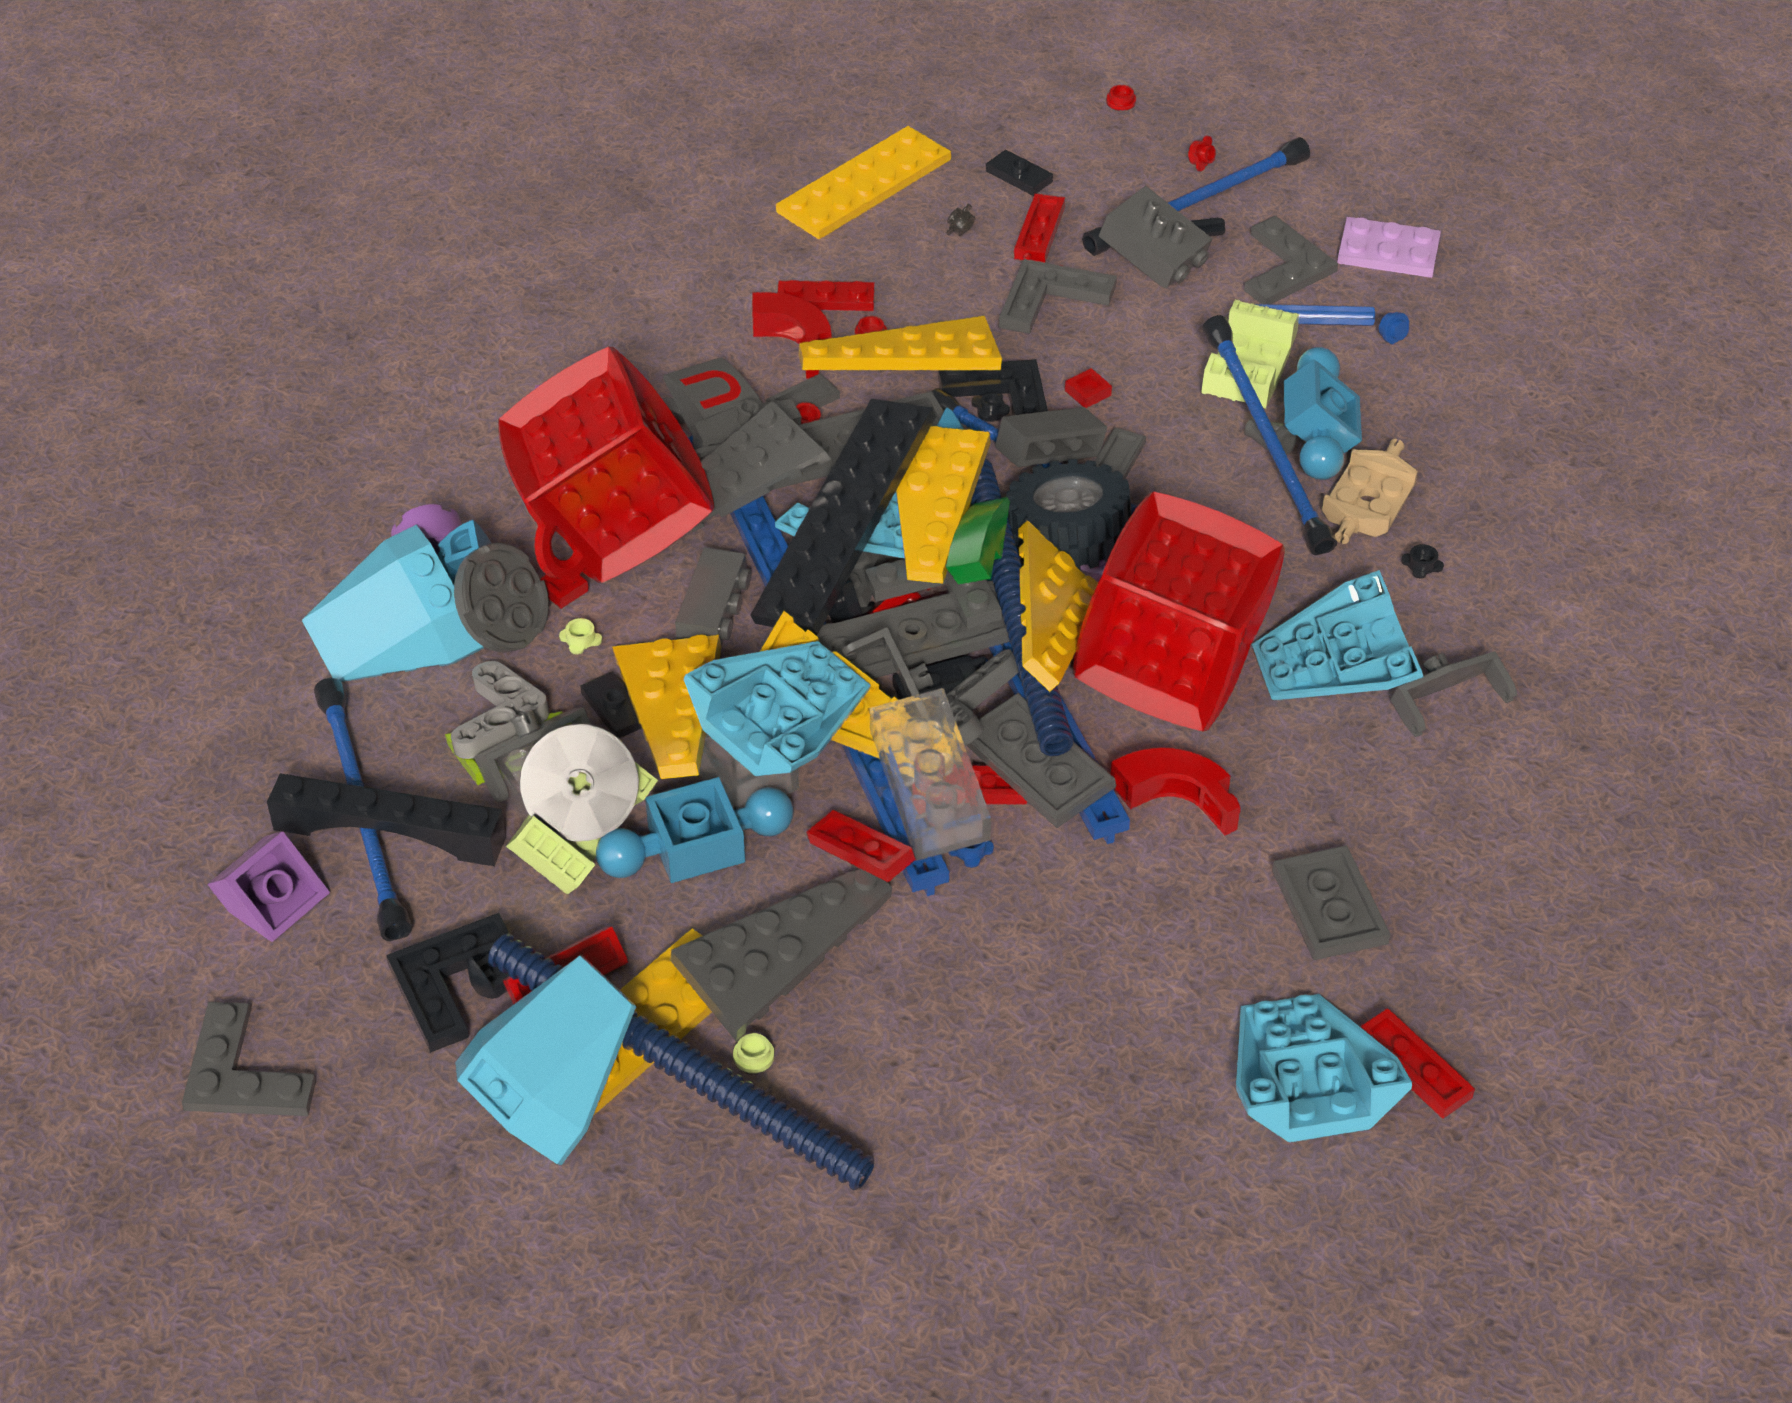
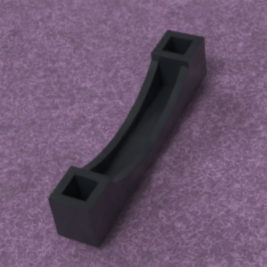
M282 773L279 774L267 800L273 830L310 836L314 831L328 828L355 827L376 829L421 840L454 855L458 861L494 867L506 839L502 809Z

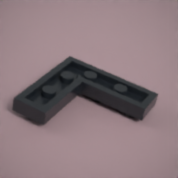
M1037 359L1001 362V370H938L940 389L954 397L978 396L992 392L1008 393L1012 416L1048 411Z
M499 913L386 955L388 966L430 1053L469 1038L467 1027L443 978L468 969L467 965L470 957L475 962H478L490 952L491 947L499 937L509 933Z

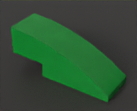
M1007 497L975 503L961 519L955 531L946 564L947 570L958 585L991 579L994 560L1002 558L1010 505Z

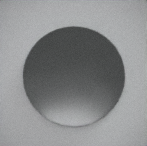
M492 543L470 552L460 564L454 584L456 609L467 632L483 647L501 653L520 650L530 644L537 634L543 631L549 608L544 580L540 581L537 572L528 561L529 556L515 546L505 543Z

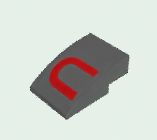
M722 357L663 376L692 435L693 423L735 408L740 401H743L744 405H746V400L748 399L762 403L744 377Z

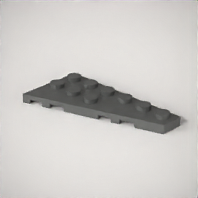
M857 868L671 950L670 961L734 1040L737 1041L745 1034L746 1027L756 1018L760 1020L769 1012V1006L781 995L786 996L825 959V954L834 946L838 948L847 939V934L856 925H863L891 897L892 887L888 882Z

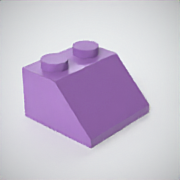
M283 831L262 838L207 884L229 913L271 942L277 939L330 893Z

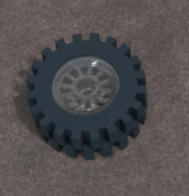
M1068 459V464L1060 465L1059 460L1051 461L1048 468H1043L1040 464L1032 467L1033 474L1027 472L1020 474L1019 482L1013 481L1010 484V491H1007L1006 494L1010 501L1008 519L1018 554L1019 547L1024 543L1023 539L1018 536V529L1028 520L1058 550L1068 553L1080 571V566L1088 564L1089 568L1092 569L1099 567V560L1103 559L1107 562L1122 529L1132 515L1129 483L1127 479L1123 480V474L1118 470L1112 473V466L1107 464L1096 467V461L1087 460L1085 464H1078V459Z

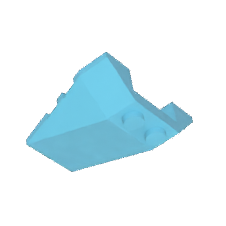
M417 525L384 540L302 619L332 678H336L341 682L382 676V674L404 670L405 672L417 670L416 668L435 665H451L484 649L482 645L471 637L463 626L456 609L454 585L431 543Z

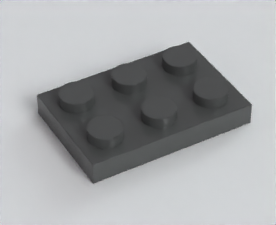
M1347 845L1275 860L1273 862L1272 872L1313 960L1389 944L1390 932Z

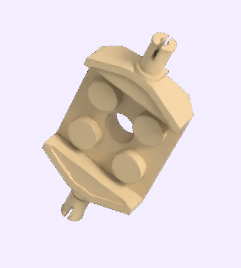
M1392 439L1386 451L1353 450L1351 452L1349 465L1330 496H1324L1322 511L1328 521L1341 525L1335 534L1337 542L1340 543L1342 540V544H1347L1353 533L1361 532L1377 537L1387 533L1415 486L1418 473L1416 469L1399 457L1404 449V443L1401 440L1397 443V439ZM1372 496L1376 499L1365 501L1361 497Z

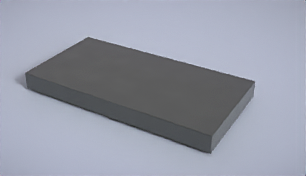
M1019 693L980 718L979 720L984 726L983 732L973 742L966 745L1056 828H1059L1116 787L1115 778L1074 742L1071 749L1062 755L1048 756L1042 753L1027 700Z

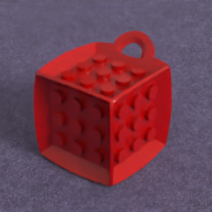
M608 346L549 378L517 402L498 420L499 440L507 469L529 514L538 525L534 543L537 562L543 572L551 578L569 580L583 572L598 583L606 582L659 554L691 531L714 510L713 497L706 473L688 437L654 387L614 347ZM555 531L564 538L573 550L572 556L567 560H559L553 553L552 538Z
M1154 491L1150 492L1139 504L1122 529L1091 598L1081 626L1076 652L1072 658L1074 660V677L1098 692L1135 710L1180 726L1203 732L1208 731L1235 688L1250 646L1270 606L1283 564L1284 545L1260 530L1217 510L1171 495Z

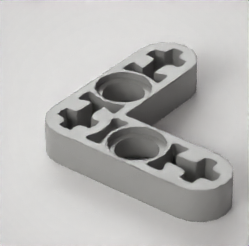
M488 661L477 665L472 671L475 690L496 707L453 730L451 741L454 753L459 758L471 759L517 735L510 719L514 716L518 717V714L533 709L537 723L540 724L549 716L546 695L502 663Z

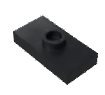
M1006 149L986 163V172L1032 196L1053 182V173Z
M613 671L580 685L582 696L616 737L620 739L642 729L628 690Z

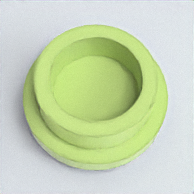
M757 1033L747 1034L734 1047V1063L740 1070L747 1073L763 1072L774 1061V1048L763 1035Z

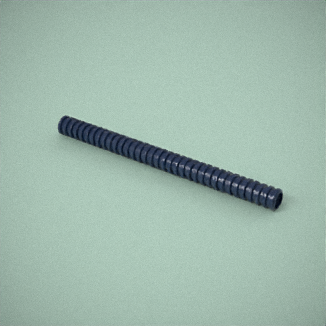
M987 459L984 461L971 505L1002 498L993 465ZM1007 518L1002 558L994 560L992 580L1040 750L1048 756H1059L1068 752L1073 746L1074 741L1058 687L1056 686L1049 692L1022 666V637L1027 634L1026 626L1021 624V614L1026 611V606L1020 603L1019 569L1022 567L1009 519Z
M509 933L502 935L495 941L488 957V963L492 967H498L502 973L509 972L510 978L513 980L519 979L520 984L523 986L529 985L531 991L564 968L562 965L555 966V962L549 958L545 959L544 954L540 952L535 953L534 948L525 946L523 941H514L515 938ZM634 1011L622 1042L623 1048L626 1050L633 1048L634 1055L638 1057L644 1055L643 1059L647 1063L654 1061L655 1068L659 1070L665 1068V1074L668 1076L675 1075V1079L679 1083L686 1081V1086L689 1089L697 1088V1094L700 1096L707 1094V1099L710 1102L718 1101V1106L721 1109L729 1108V1113L733 1116L739 1114L742 1122L751 1121V1127L754 1129L761 1128L763 1135L769 1136L772 1134L773 1141L776 1143L783 1141L784 1148H794V1153L797 1156L804 1154L807 1162L813 1163L815 1161L816 1167L820 1170L826 1168L827 1174L831 1177L838 1175L839 1182H849V1187L852 1190L861 1188L868 1180L874 1168L873 1156L867 1155L864 1157L863 1150L860 1148L853 1150L850 1142L845 1141L842 1143L841 1137L837 1134L830 1136L829 1129H819V1123L816 1121L809 1123L808 1116L804 1114L798 1116L795 1108L786 1109L787 1105L785 1102H776V1098L772 1094L765 1096L764 1089H754V1083L751 1081L744 1083L741 1075L736 1074L733 1076L731 1069H722V1064L718 1061L712 1063L711 1057L708 1055L701 1056V1052L697 1048L690 1050L689 1043H680V1039L676 1035L669 1037V1032L666 1029L659 1030L658 1024L654 1022L648 1024V1019L645 1016L638 1017L637 1011ZM862 1176H865L864 1180H863V1181L861 1182V1184L859 1185V1182H860V1180H861V1177H862Z

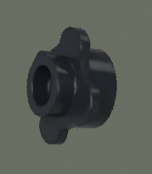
M999 392L987 393L982 397L976 396L972 399V406L977 408L979 418L984 421H998L1010 412V406L1004 403L1003 395Z
M1426 544L1412 547L1410 554H1404L1401 559L1402 564L1408 566L1412 570V575L1419 579L1425 578L1427 574L1432 572L1439 573L1444 568V563L1438 560L1437 550Z

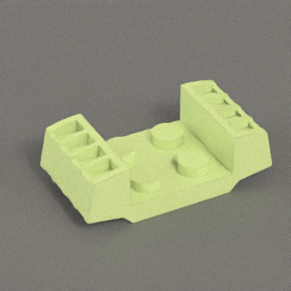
M1235 299L1229 313V324L1233 331V344L1263 408H1266L1274 394L1290 355L1298 331L1299 314L1276 310L1267 306H1258L1254 303L1249 304ZM1219 352L1218 354L1211 353L1204 371L1201 393L1216 395L1219 398H1229L1232 401L1245 402L1224 358L1221 357Z
M636 762L639 785L634 806L646 798L658 781ZM579 772L577 777L570 776L568 782L573 784V792L580 793L582 788L589 789L591 783L586 781V774L584 772ZM528 815L506 847L545 876L564 893L569 894L582 883L595 866L593 860L596 858V847L601 838L590 841L564 840L535 816L531 817Z

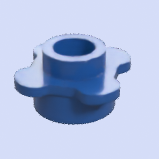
M965 828L957 833L955 842L948 844L947 851L950 856H957L963 860L965 866L973 868L980 864V860L985 855L993 853L994 845L991 841L986 840L985 834L979 829Z

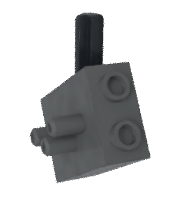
M1145 185L1106 216L1099 237L1158 285L1168 288L1175 281L1178 284L1183 282L1190 273L1191 268L1194 266L1200 268L1207 261L1210 255L1207 251L1212 242L1210 236L1223 235L1226 229L1223 218L1188 220Z

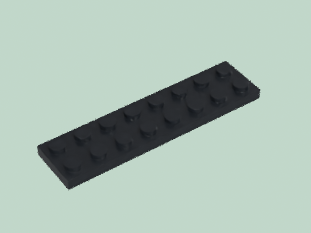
M871 398L751 612L750 616L755 624L774 627L783 611L793 617L794 623L805 632L809 630L816 636L818 635L933 424L936 415L932 407Z

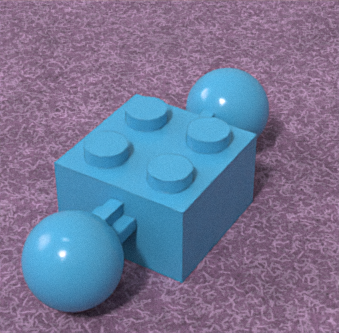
M1323 347L1311 348L1304 352L1298 361L1297 372L1284 380V423L1292 435H1298L1306 442L1300 452V465L1308 476L1317 480H1326L1334 477L1343 466L1344 453L1362 441L1360 396L1338 379L1340 373L1339 360L1331 350Z
M719 777L651 795L645 798L650 834L639 837L638 834L629 829L617 828L599 840L596 847V860L599 867L609 876L626 878L634 875L641 869L646 857L659 854L670 882H678L745 863L743 830L751 828L762 836H776L784 832L791 824L794 813L793 805L787 794L780 789L765 787L752 793L747 799L744 808L733 810Z

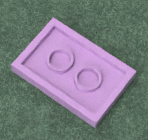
M1347 217L1337 263L1432 278L1441 231L1432 230L1427 227L1399 225L1394 222L1386 223L1365 218Z

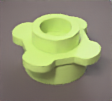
M584 618L570 621L559 634L560 640L569 645V651L573 654H581L584 652V649L591 646H599L602 643L601 634L595 633L593 623Z

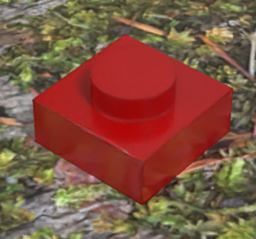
M1090 368L1066 380L1065 392L1081 406L1088 408L1112 395V385Z
M548 575L540 578V581L544 580L548 599L560 609L588 592V582L580 575L569 580L554 579Z

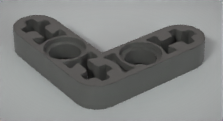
M1008 649L992 657L927 711L934 727L954 742L957 747L960 748L970 744L984 730L983 724L972 710L1018 673L1013 652Z

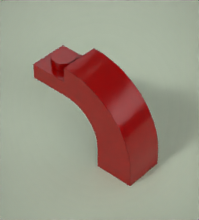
M752 293L753 337H783L793 340L798 344L832 338L828 319L812 303L783 293ZM806 370V379L818 375L819 370Z
M1150 748L1132 752L1111 762L1110 774L1116 781L1114 791L1130 809L1155 798L1178 797L1197 805L1224 836L1238 829L1241 808L1237 798L1232 793H1229L1231 775L1212 760L1182 749Z

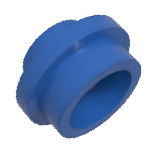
M1401 312L1386 314L1379 325L1380 335L1390 344L1403 340L1409 332V318Z

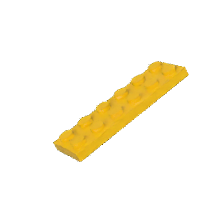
M906 126L776 203V212L820 240L950 161L951 151L912 127Z
M693 928L620 989L636 1005L635 1011H637L638 1017L645 1016L648 1019V1024L654 1022L658 1024L659 1030L666 1029L669 1032V1037L676 1035L680 1040L712 1013L670 961L672 949L703 936ZM621 1044L594 1115L648 1069L654 1061L647 1063L643 1059L644 1055L638 1057L634 1055L633 1048L626 1050Z

